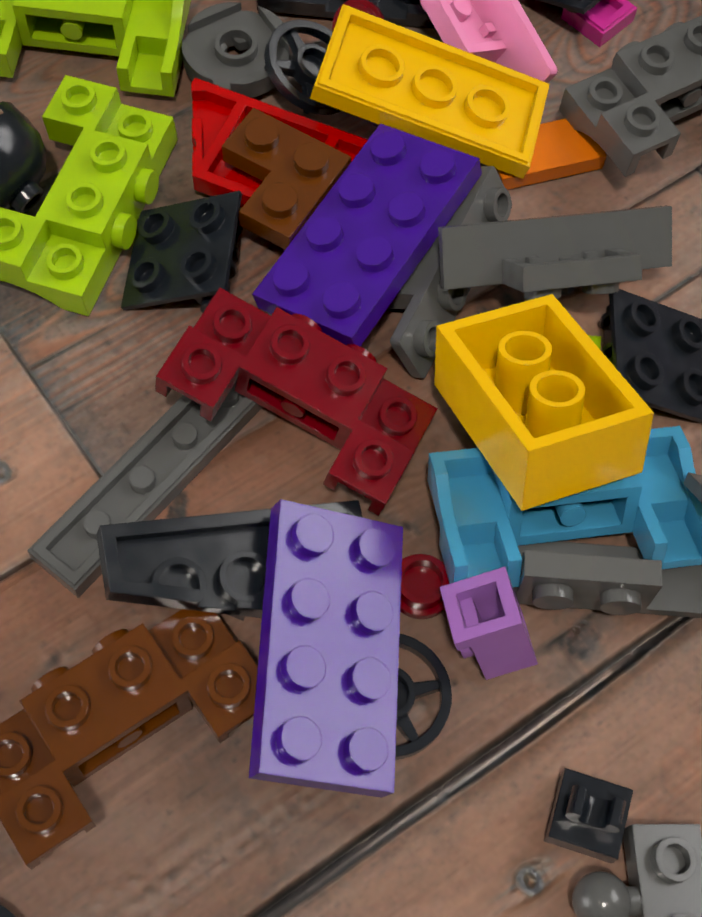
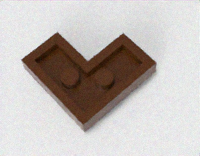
M252 108L222 145L223 161L263 181L239 211L240 226L285 250L351 163V156L255 108Z

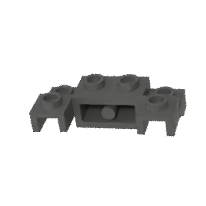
M702 15L685 23H674L664 32L644 41L628 43L616 52L610 69L568 86L564 90L559 107L561 114L567 119L574 130L583 132L598 143L624 177L635 173L641 156L653 150H656L662 159L671 156L681 135V132L672 122L702 109Z

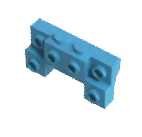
M681 426L651 429L642 473L521 511L478 448L429 453L427 482L440 525L439 547L449 583L451 584L505 566L513 587H519L522 557L518 548L520 545L633 532L643 558L661 560L662 569L702 565V503L683 484L688 472L694 474L696 472L691 446Z

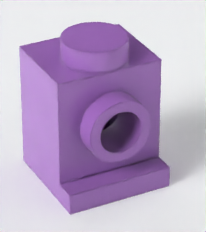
M505 566L440 587L454 645L457 651L460 650L464 659L472 656L476 657L486 680L538 664L522 609Z

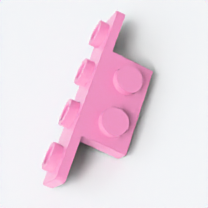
M420 0L422 8L428 14L443 43L549 83L557 74L558 70L518 0Z

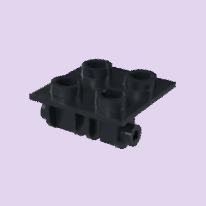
M235 191L141 211L121 308L125 311L195 299L201 305L200 310L203 313L219 288L229 292L231 285L229 279H232L237 271L235 263L239 258V250L237 248L238 235L243 231L239 220L242 193Z
M621 289L618 292L609 293L610 305L606 307V313L600 318V326L604 330L603 354L649 407L702 423V319Z

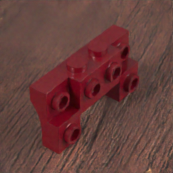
M222 288L218 289L195 326H188L156 375L155 391L167 397L171 389L200 404V416L210 422L236 382L234 391L340 449L341 451L331 466L323 485L335 490L340 482L372 500L367 510L377 516L380 515L438 409L384 379L383 377L388 368L377 363L376 358L363 347L355 344L345 345L323 333L321 327L305 315L297 313L291 315L276 307L272 315H269Z

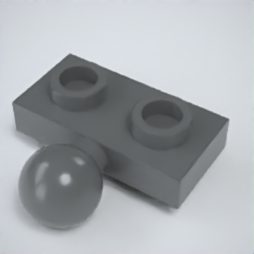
M632 824L626 827L623 841L629 886H626L621 879L611 873L595 871L583 876L577 882L572 894V906L576 917H702V836L700 824Z

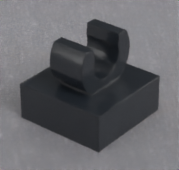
M565 768L559 777L544 842L611 864L619 858L633 790Z

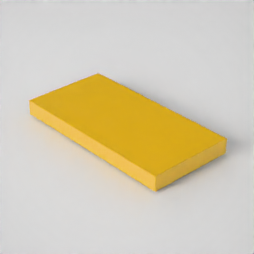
M343 4L310 99L379 125L381 123L477 157L482 164L494 166L500 171L523 179L531 165L550 84Z

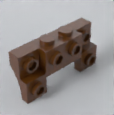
M181 609L149 630L142 623L131 631L120 629L110 633L94 646L92 650L93 655L70 669L66 666L59 667L40 677L31 688L32 693L19 700L24 709L0 723V821L26 866L31 870L41 864L39 859L81 831L85 830L87 833L96 827L73 787L192 710L191 702L219 743L229 738L228 733L254 717L258 666L241 641L236 642L217 613Z

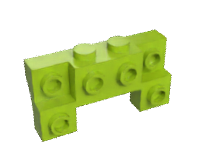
M0 0V77L13 78L22 46L25 45L119 56L116 69L120 91L174 97L183 61L182 38L191 0Z
M65 75L42 115V119L50 140L72 145L73 148L35 217L0 207V281L29 290L49 300L61 309L89 316L122 250L129 249L134 241L140 212L145 204L150 205L156 197L159 187V176L178 137L172 116L121 104L118 88Z

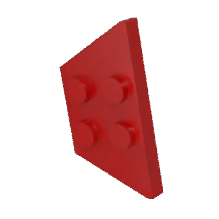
M196 77L191 83L193 115L192 177L194 190L209 196L240 191L242 193L241 208L263 181L223 161L222 145L252 108L351 156V162L368 141L365 138Z

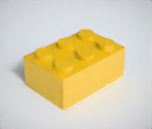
M553 294L436 326L434 385L521 511L642 473L654 412Z

